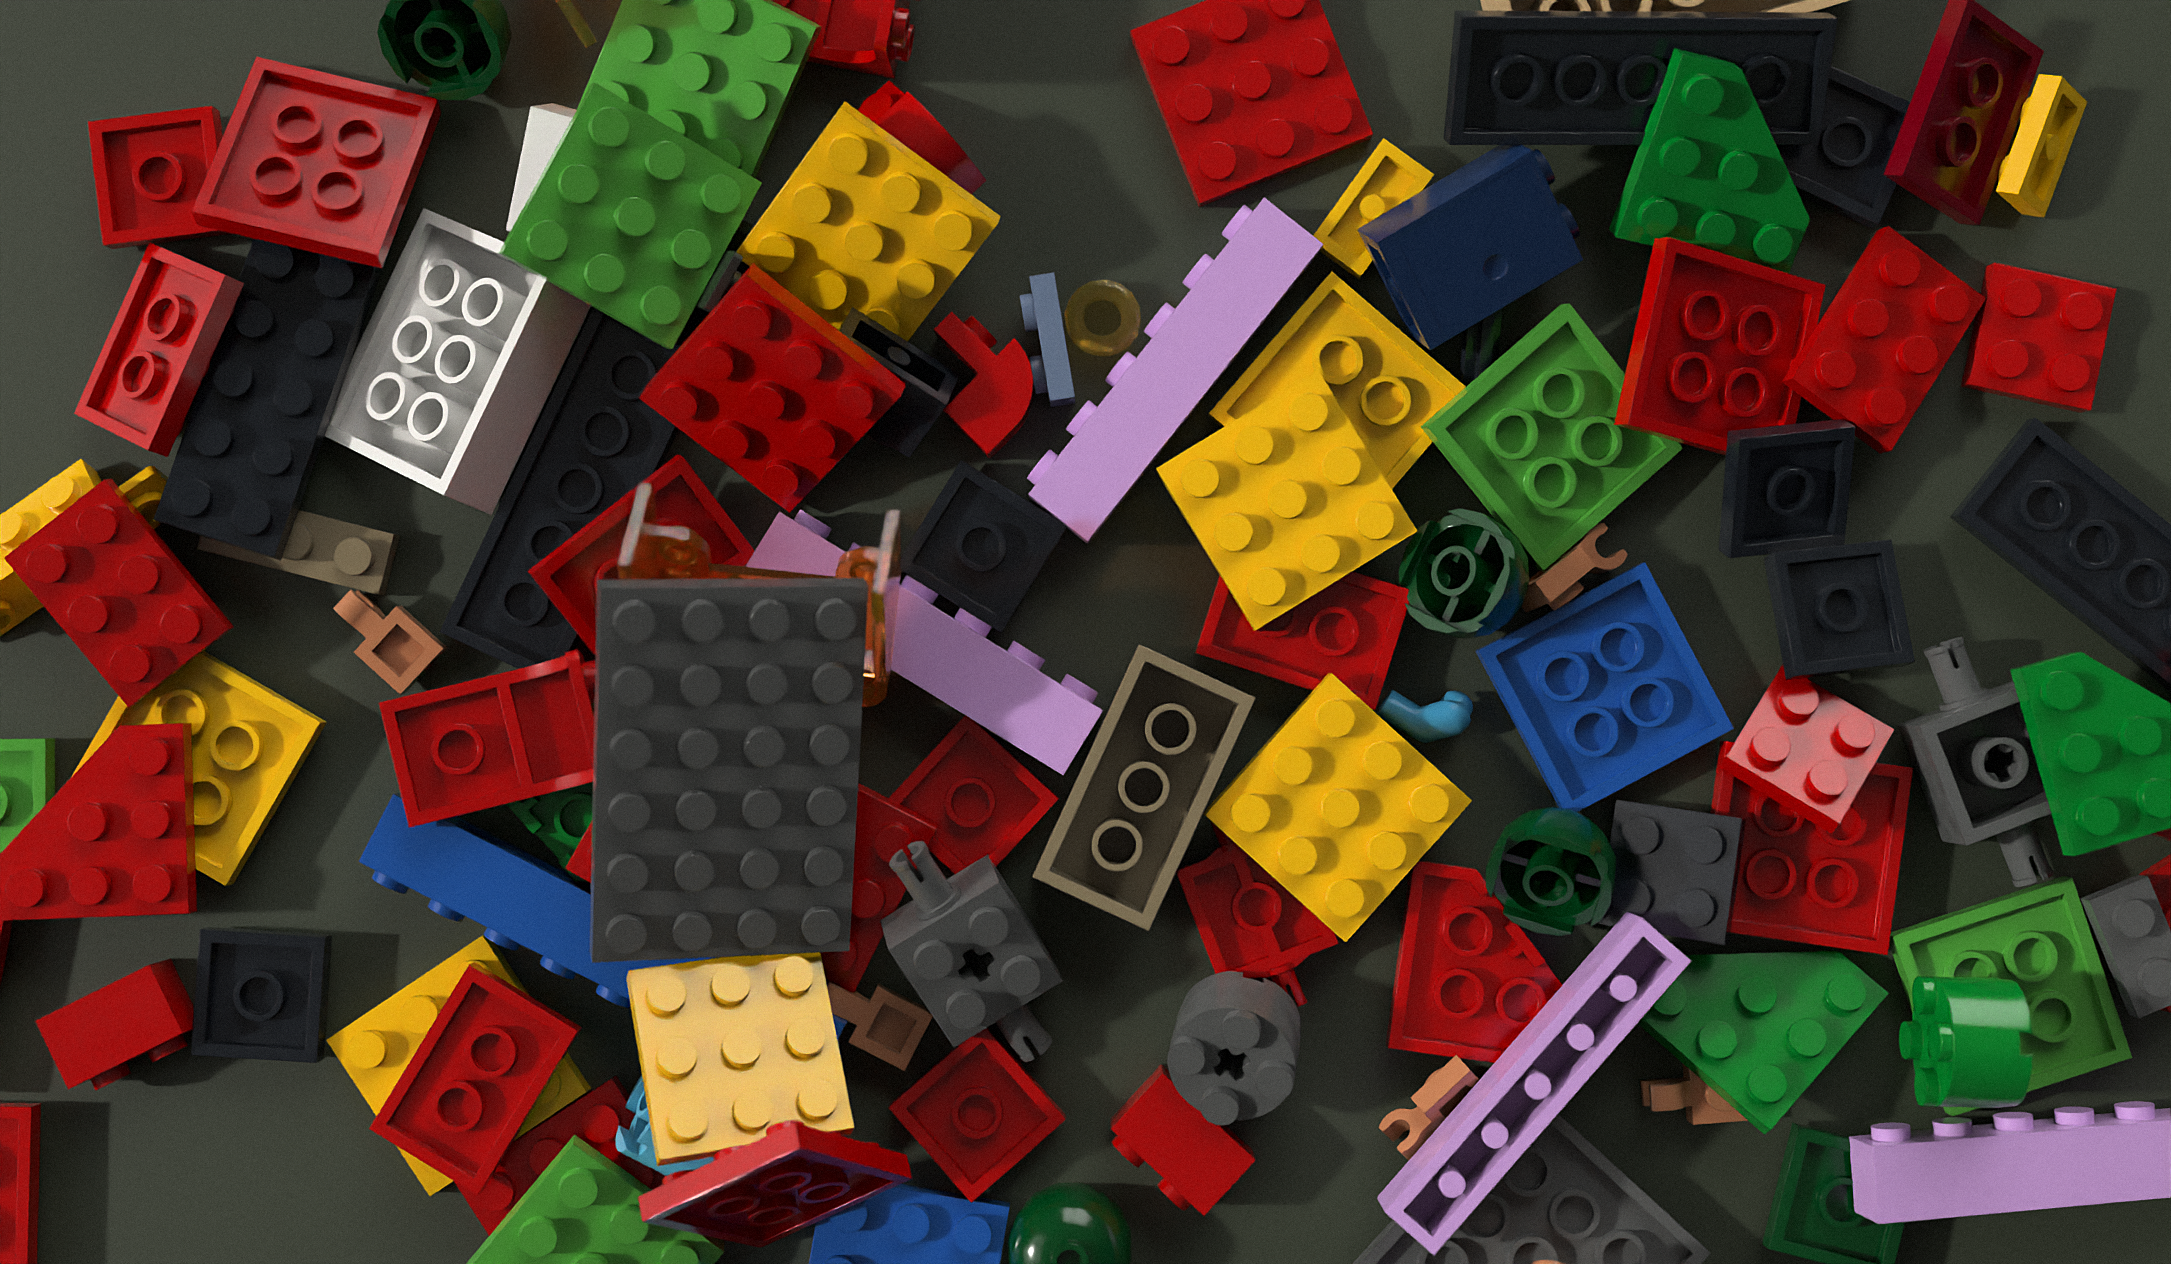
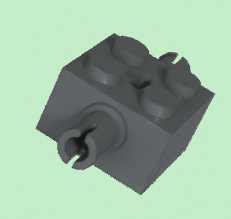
M1963 637L1939 643L1940 646L1938 647L1936 645L1930 646L1923 650V654L1928 659L1944 702L1938 705L1940 709L1900 723L1897 726L1942 841L1967 846L1996 835L2015 887L2037 883L2036 876H2040L2042 880L2053 876V868L2049 865L2033 824L2038 818L2051 814L2014 682L2010 681L1989 690L1988 688H1980L1966 652ZM1988 751H1993L1996 755V761L1988 765L1989 772H1986L1984 761L1988 759Z
M923 841L907 845L913 854L911 858L918 869L913 867L904 851L900 849L891 858L889 866L897 873L914 900L887 915L880 922L888 950L953 1047H956L988 1026L996 1023L1019 1062H1028L1035 1059L1028 1047L1030 1044L1025 1036L1030 1038L1040 1055L1045 1053L1052 1043V1037L1045 1031L1028 1005V1002L1063 980L1050 950L988 854L946 879ZM970 949H973V950H974V951L969 952V953L966 952V951H968V950H970Z

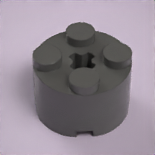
M1226 971L1213 974L1199 981L1188 991L1179 1009L1168 1051V1069L1177 1091L1190 1105L1201 1111L1207 1121L1215 1125L1224 1126L1231 1124L1235 1120L1253 1119L1272 1111L1284 1101L1293 1089L1301 1043V1018L1294 1001L1283 988L1263 978L1262 983L1253 979L1243 978V972Z

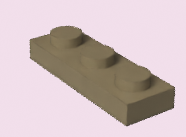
M298 510L281 561L200 536L197 549L377 595H385L400 535Z

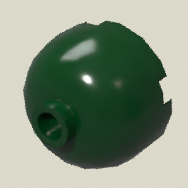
M389 0L385 6L384 14L379 20L377 29L382 54L395 74L406 83L412 77L419 84L430 88L426 95L439 100H465L483 93L503 68L512 37L508 14L500 0Z
M1461 508L1448 512L1453 513V515L1445 516L1438 522L1430 519L1420 526L1405 547L1399 568V583L1409 589L1407 599L1410 605L1405 603V606L1414 619L1425 628L1437 633L1464 639L1490 635L1511 621L1524 604L1530 584L1528 558L1519 539L1494 518L1480 512Z
M1556 807L1530 810L1506 825L1498 838L1486 866V889L1490 897H1492L1494 890L1497 898L1505 905L1503 914L1513 923L1535 933L1556 936L1573 934L1576 925L1585 924L1592 920L1591 926L1601 921L1611 905L1615 889L1616 857L1603 831L1588 817L1570 809Z
M1081 1182L1056 1183L1035 1192L1017 1213L1009 1232V1264H1131L1132 1261L1131 1229L1121 1207L1112 1199L1110 1200L1104 1193L1096 1191L1094 1187Z

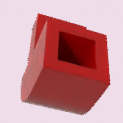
M888 80L857 109L971 195L987 181L960 145L936 118L908 91L904 94L891 81Z
M951 311L934 328L937 337L976 377L943 411L991 459L1018 432L1030 413L1034 399V380L1031 365L1024 349L1015 338L996 356L990 350L997 343L992 334L972 315L963 323Z

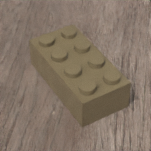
M1139 644L1032 877L1149 931L1255 697Z

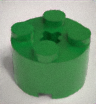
M1917 976L1912 987L1914 1006L1912 1021H1903L1901 1023L1899 1047L1903 1059L1913 1060L1915 1070L1914 1090L1918 1105L1921 1107L2001 1108L2019 1105L2023 1101L2029 1087L2033 1055H2020L2019 1033H2032L2027 1002L2019 985L2013 980H2001L1995 977Z

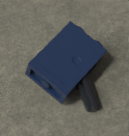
M1499 145L1357 229L1409 334L1429 350H1432L1463 331L1459 381L1466 387L1498 359L1503 307L1583 260L1574 241L1575 238L1580 236L1578 225L1567 207L1562 203L1557 204L1549 187L1550 184L1555 182L1554 173L1548 161L1538 149L1531 150L1523 145Z

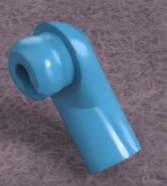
M1391 689L1376 714L1415 740L1428 743L1461 734L1471 722L1470 715L1473 711V704L1465 693L1453 690L1446 692L1440 701L1421 707Z

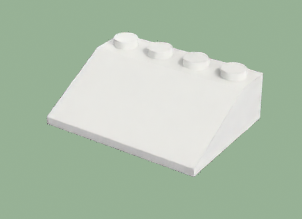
M423 208L350 361L325 436L444 496L492 515L591 305L499 254L504 242Z

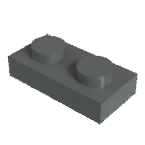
M2136 875L2080 898L2128 1014L2141 1018L2170 1006L2171 930L2149 877Z

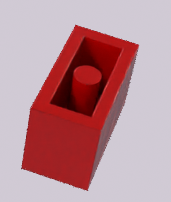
M170 958L147 965L35 1022L67 1088L71 1089L91 1081L95 1091L132 1074L127 1062L147 1053L151 1062L154 1063L187 1047L188 1044L183 1035L193 1030L194 1005Z
M1160 1065L1110 1119L1111 1130L1117 1135L1111 1141L1113 1146L1137 1168L1144 1162L1148 1163L1163 1177L1157 1184L1159 1189L1183 1211L1190 1205H1193L1205 1216L1256 1161L1253 1150L1227 1125H1215L1207 1121L1201 1111L1190 1105L1180 1095L1172 1082L1169 1071L1163 1065Z

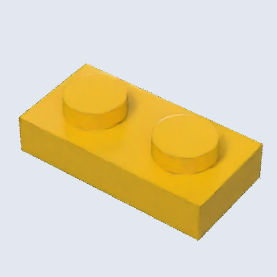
M2039 74L2031 96L2025 100L2022 106L2020 127L2010 154L2003 159L1999 168V183L1996 192L2022 215L2045 218L2087 101L2062 76Z
M1383 138L1313 235L1324 244L1320 252L1360 279L1372 262V258L1357 229L1423 191L1434 174Z

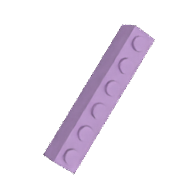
M1265 197L1254 211L1245 204L1239 209L1221 234L1229 240L1227 245L1215 260L1206 253L1201 257L1183 281V284L1190 289L1188 294L1176 309L1167 302L1162 306L1144 330V333L1152 338L1137 358L1128 351L1123 355L1105 379L1113 387L1098 407L1089 400L1084 404L1066 428L1074 437L1058 456L1049 449L1028 475L1027 479L1035 485L1028 493L1029 498L1052 517L1064 523L1071 532L1088 544L1317 257L1324 245Z
M799 510L794 520L779 511L740 574V577L743 579L864 578L869 586L865 654L1064 775L1103 712L1102 709L1092 704L1098 692L1069 674L1065 675L1061 683L1056 682L1039 671L1045 660L1015 641L1011 643L1007 651L991 642L986 636L992 627L965 610L959 608L954 618L933 606L939 594L906 575L901 585L879 573L885 561L853 542L847 552L830 543L826 538L832 529L804 511Z
M1626 912L1378 1195L1377 1199L1384 1212L1429 1252L1435 1255L1691 960L1643 918Z
M2127 1101L2115 1103V1113L2094 1115V1109L2089 1107H2060L2054 1109V1118L2033 1120V1114L2026 1112H2002L1993 1115V1124L1972 1125L1971 1119L1962 1117L1937 1118L1932 1120L1933 1129L1911 1131V1126L1906 1123L1871 1125V1134L1849 1136L1854 1212L1877 1224L2170 1198L2171 1108L2155 1109V1104L2151 1102Z

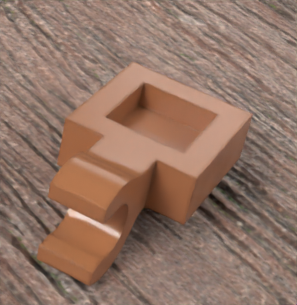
M1605 523L1597 524L1545 571L1539 570L1529 578L1530 584L1524 604L1522 605L1526 613L1546 604L1553 611L1557 610L1584 589L1578 580L1587 572L1603 574L1622 565L1628 555L1624 549L1612 553L1607 558L1600 556L1596 551V539L1608 529Z
M350 590L333 608L366 638L354 653L400 695L406 694L447 649L438 638L404 607L396 606L385 616L381 609L360 590L356 592Z
M829 981L827 989L832 1014L856 1025L849 1038V1043L905 1071L933 1017L928 1008L879 983L871 998L868 999L856 990L853 993Z
M1455 1055L1444 1067L1434 1071L1427 1078L1425 1084L1411 1097L1412 1101L1417 1105L1416 1108H1403L1390 1112L1383 1118L1379 1128L1393 1142L1403 1132L1410 1130L1408 1137L1397 1146L1398 1151L1409 1161L1480 1079Z
M1684 1064V1077L1640 1080L1642 1106H1650L1651 1111H1672L1686 1107L1687 1121L1693 1125L1748 1121Z

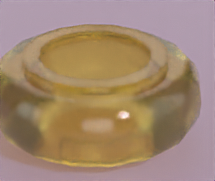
M1106 279L1090 281L1079 287L1068 300L1064 314L1066 331L1073 344L1085 353L1099 357L1116 355L1128 348L1137 337L1142 321L1140 305L1133 293L1122 284ZM1101 300L1112 302L1117 306L1121 314V326L1115 332L1104 336L1095 335L1090 332L1084 320L1085 310L1088 306Z

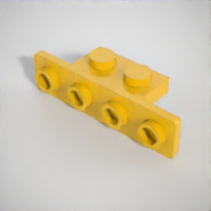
M83 459L78 460L10 509L0 514V636L43 607L42 603L6 562L4 557L101 482L97 471ZM148 466L119 486V488L151 527L155 529L160 523L153 519L168 477L155 466Z

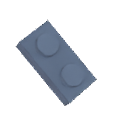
M1054 272L1029 276L1032 293L1020 295L1025 331H1038L1042 355L1030 357L1036 394L1048 392L1051 407L1074 404L1075 394Z

